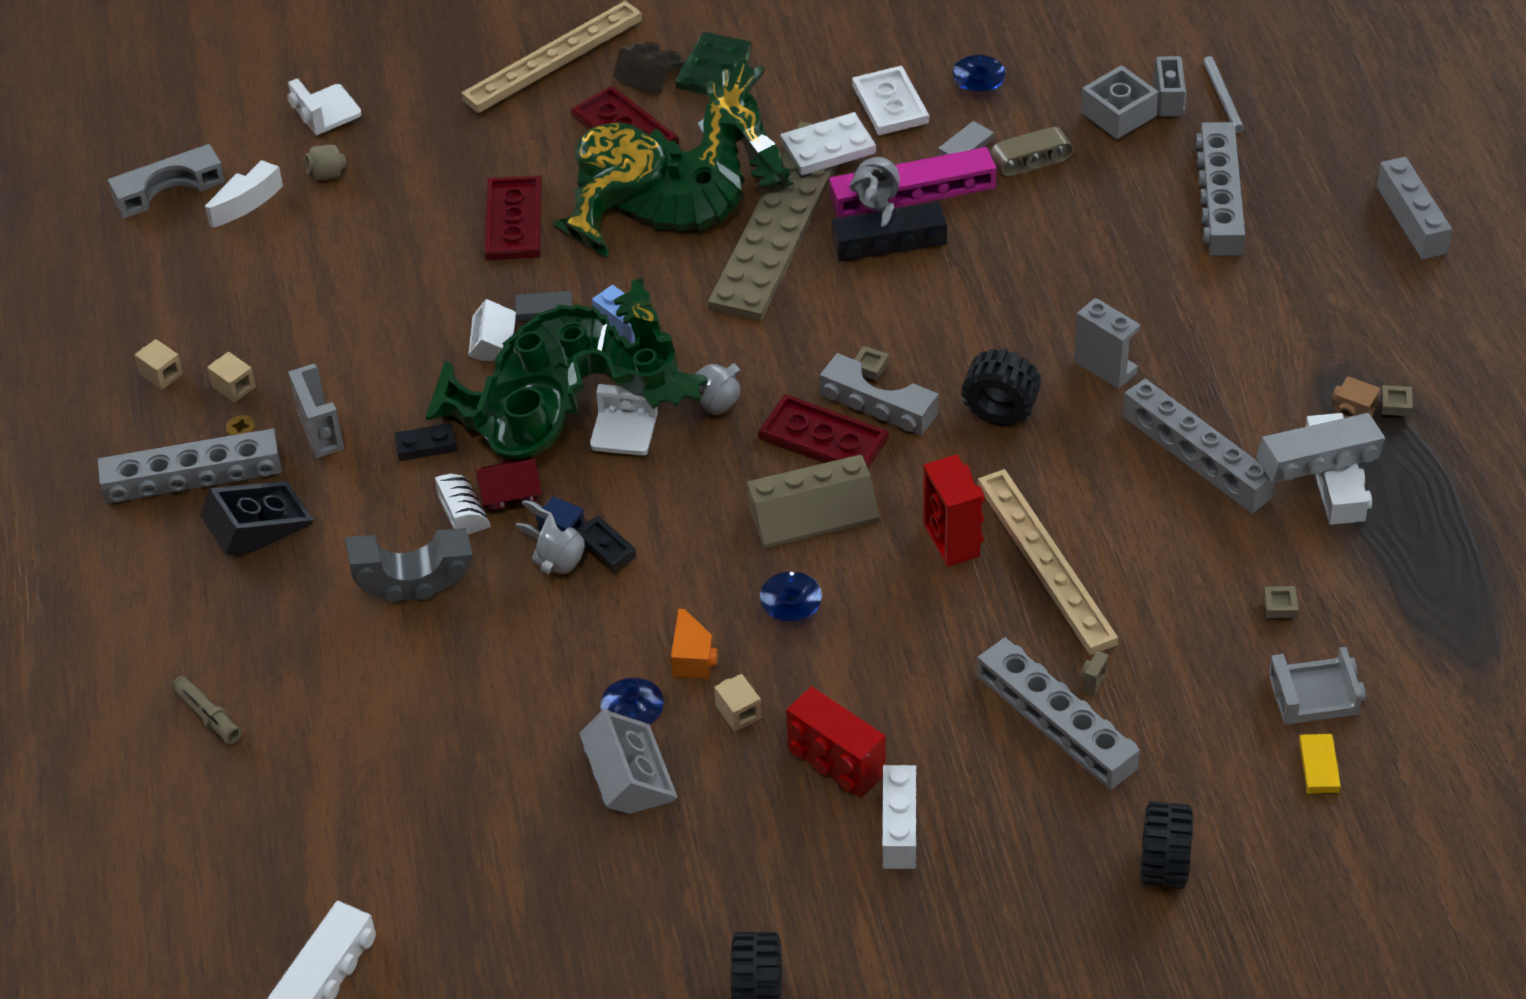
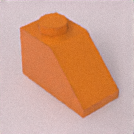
M678 609L671 653L672 676L710 679L711 667H717L718 648H713L712 635L685 609Z

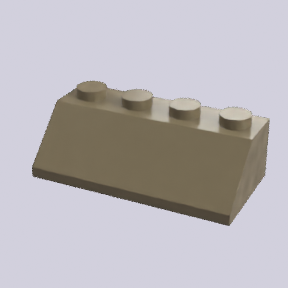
M862 454L747 481L748 507L764 549L880 521L871 476Z

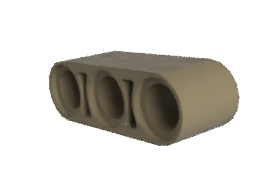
M1050 127L998 142L991 149V157L1001 173L1008 177L1063 162L1073 153V146L1059 127Z

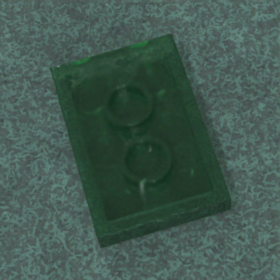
M703 31L675 80L676 88L709 95L706 82H716L721 77L723 69L726 68L733 71L738 66L741 58L747 60L752 51V42Z

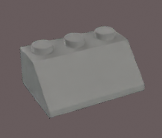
M603 709L579 733L584 745V751L593 769V776L597 780L602 800L606 807L632 814L673 802L678 798L649 724Z

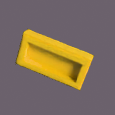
M1332 734L1300 735L1299 746L1307 794L1340 793L1341 785Z

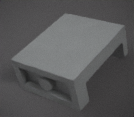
M1093 299L1077 312L1074 362L1117 389H1120L1137 374L1138 366L1128 360L1130 338L1140 330V324L1099 299Z
M311 364L288 371L296 411L316 458L344 450L337 411L333 402L325 404L317 365Z
M1340 647L1338 657L1334 659L1287 665L1284 654L1271 655L1268 676L1284 725L1359 715L1361 702L1366 699L1364 684L1358 682L1356 677V661L1354 657H1349L1346 647Z

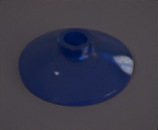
M987 55L967 56L959 60L953 68L955 82L960 87L974 92L993 90L1003 83L1006 76L1004 65L996 58Z
M790 571L774 575L764 583L760 592V601L763 609L770 616L782 621H799L811 616L817 611L822 600L819 584L809 575L800 572Z
M631 677L621 679L610 685L601 699V710L604 709L649 725L659 718L664 708V698L661 690L653 682L643 678Z

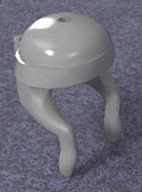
M872 157L861 163L857 168L849 188L853 192H858L859 200L866 207L872 210L883 211L881 226L884 227L891 219L894 205L889 203L888 199L894 197L898 191L900 174L897 167L890 160L883 157Z
M734 363L727 369L718 364H708L695 373L704 375L708 379V384L699 387V391L704 390L700 405L708 414L721 415L727 412L738 400L741 388L736 380V376L741 370Z
M523 501L522 504L529 511L546 518L541 532L529 524H515V527L521 532L531 535L538 540L531 561L541 567L539 571L547 575L550 573L567 574L571 572L582 557L585 547L583 537L572 527L567 528L565 531L559 530L551 512L544 510L535 502Z

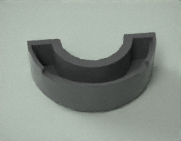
M466 528L436 530L433 539L426 546L407 553H392L383 549L377 543L375 535L345 537V546L353 580L366 593L385 599L388 602L413 599L427 600L431 598L434 594L447 589L466 573L473 556Z

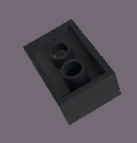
M288 481L210 488L200 514L225 555L254 552L312 525L314 521Z

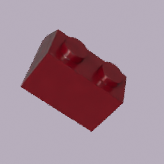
M535 458L474 468L481 503L483 506L489 505L490 510L507 507L506 501L518 499L519 504H522L525 500L533 502L536 501V495L542 494Z

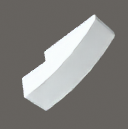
M261 160L246 176L236 173L205 205L209 226L215 228L244 216L275 195L283 187L279 166Z

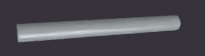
M1208 56L1203 60L1205 68L1229 121L1235 123V133H1240L1243 131L1244 126L1213 57Z

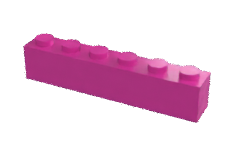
M987 147L896 164L895 166L900 174V185L895 196L888 199V202L892 203L894 208L994 189L996 188V166ZM854 173L829 178L830 200L837 218L878 212L866 207L859 200L858 192L850 190L849 185L854 177Z

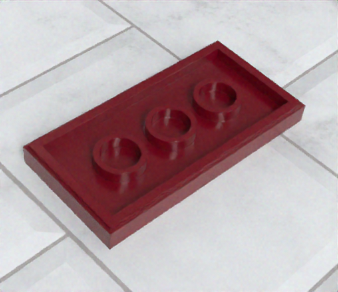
M609 86L570 109L571 117L588 130L607 123H626L643 130L648 135L657 128L667 141H675L677 145L679 144V137L613 86Z
M541 176L487 178L485 260L541 258Z
M784 394L759 429L758 439L822 463L862 454L865 464L869 469L889 439V431Z

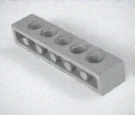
M1202 122L1201 134H1196L1195 148L1200 150V152H1197V168H1202V170H1199L1198 184L1199 187H1204V189L1200 190V206H1205V208H1202L1201 220L1202 225H1207L1203 229V244H1208L1209 255H1243L1245 227L1235 123Z
M1143 379L1124 393L1123 417L1251 514L1273 499L1275 483L1271 482L1256 459L1149 380Z
M274 428L98 458L100 486L106 504L282 473L279 447Z
M1004 637L977 657V677L1109 790H1112L1138 770L1140 750L1135 742L1129 738L1126 739L1115 729L1110 721L1102 719L1096 714L1086 701L1077 698L1063 682H1058L1053 678L1042 664L1034 662L1019 645H1014Z

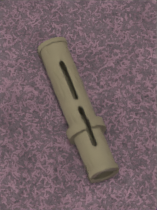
M182 675L173 681L171 690L203 719V724L207 729L215 731L229 745L234 744L240 739L242 729L237 727L228 718L227 712L222 707L216 706L188 677Z

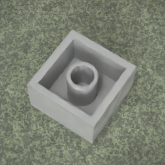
M1121 65L1082 88L1081 113L1114 138L1119 139L1157 116L1159 92Z

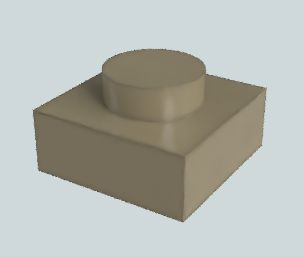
M862 346L854 360L862 363L863 377L878 381L889 363V354Z
M1382 385L1381 415L1411 416L1413 410L1412 387Z
M1295 586L1264 587L1263 599L1266 619L1298 618L1299 609Z
M1097 650L1092 660H1087L1084 663L1080 675L1084 679V693L1095 696L1107 675L1109 654Z

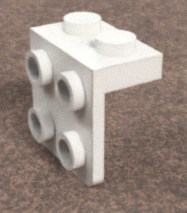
M298 78L288 82L290 93L287 96L290 105L299 113L303 122L307 123L315 135L350 122L362 115L361 109L340 84H335L310 94Z
M598 384L596 391L598 415L590 442L591 449L601 452L646 455L649 451L658 415L657 407L652 409L643 393L634 394L621 386Z

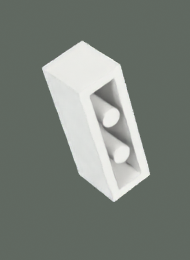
M883 765V869H916V765Z

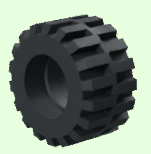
M989 349L988 352H980L973 359L962 385L961 397L964 398L965 406H969V411L977 414L978 418L983 421L988 420L991 424L996 425V423H999L1002 426H1008L1009 423L1016 425L1019 424V421H1025L1031 414L1041 388V376L1036 372L1037 368L1035 365L1029 364L1030 360L1018 356L1019 354L1016 352L1010 353L1006 349H1000V351Z
M1149 801L1146 806L1140 873L1143 885L1183 889L1186 886L1189 878L1193 833V811L1189 804Z
M777 931L735 932L731 943V999H782L781 939Z

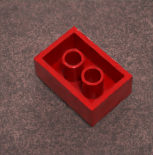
M957 454L923 465V526L946 567L980 557L981 543L984 542L981 524L984 523L982 503L985 502V496L982 488L979 485L976 486L973 482L969 466L967 464L963 465Z
M812 686L786 709L788 749L795 757L803 758L813 765L820 774L828 775L838 782L842 789L852 792L860 798L883 778V765H886V735Z

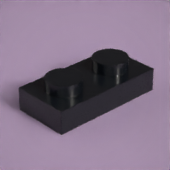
M452 423L394 433L399 461L457 452Z
M599 515L575 529L583 537L585 547L612 572L637 557L636 548Z

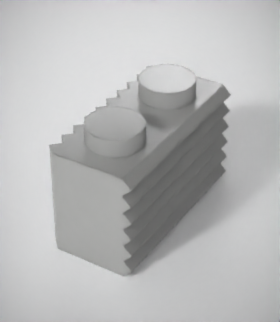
M1180 56L1155 58L1153 83L1154 89L1159 92L1157 115L1182 116L1185 114L1186 102L1182 58Z

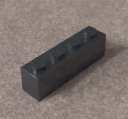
M940 202L893 209L891 219L884 227L881 226L883 211L831 219L832 242L839 262L947 244V222Z

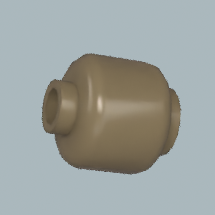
M335 145L313 146L309 153L305 154L306 173L311 175L316 181L338 179L342 169L346 168L345 155L340 153Z

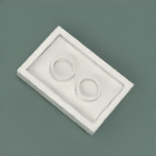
M902 66L852 78V86L878 135L929 123V114Z
M855 112L780 134V142L801 176L876 153V144Z

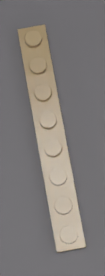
M624 1L461 92L462 101L477 113H480L641 22L642 13L627 1Z
M1003 469L978 478V485L982 488L986 500L1088 654L1093 655L1097 650L1104 651L1117 646L1118 636L1007 471Z

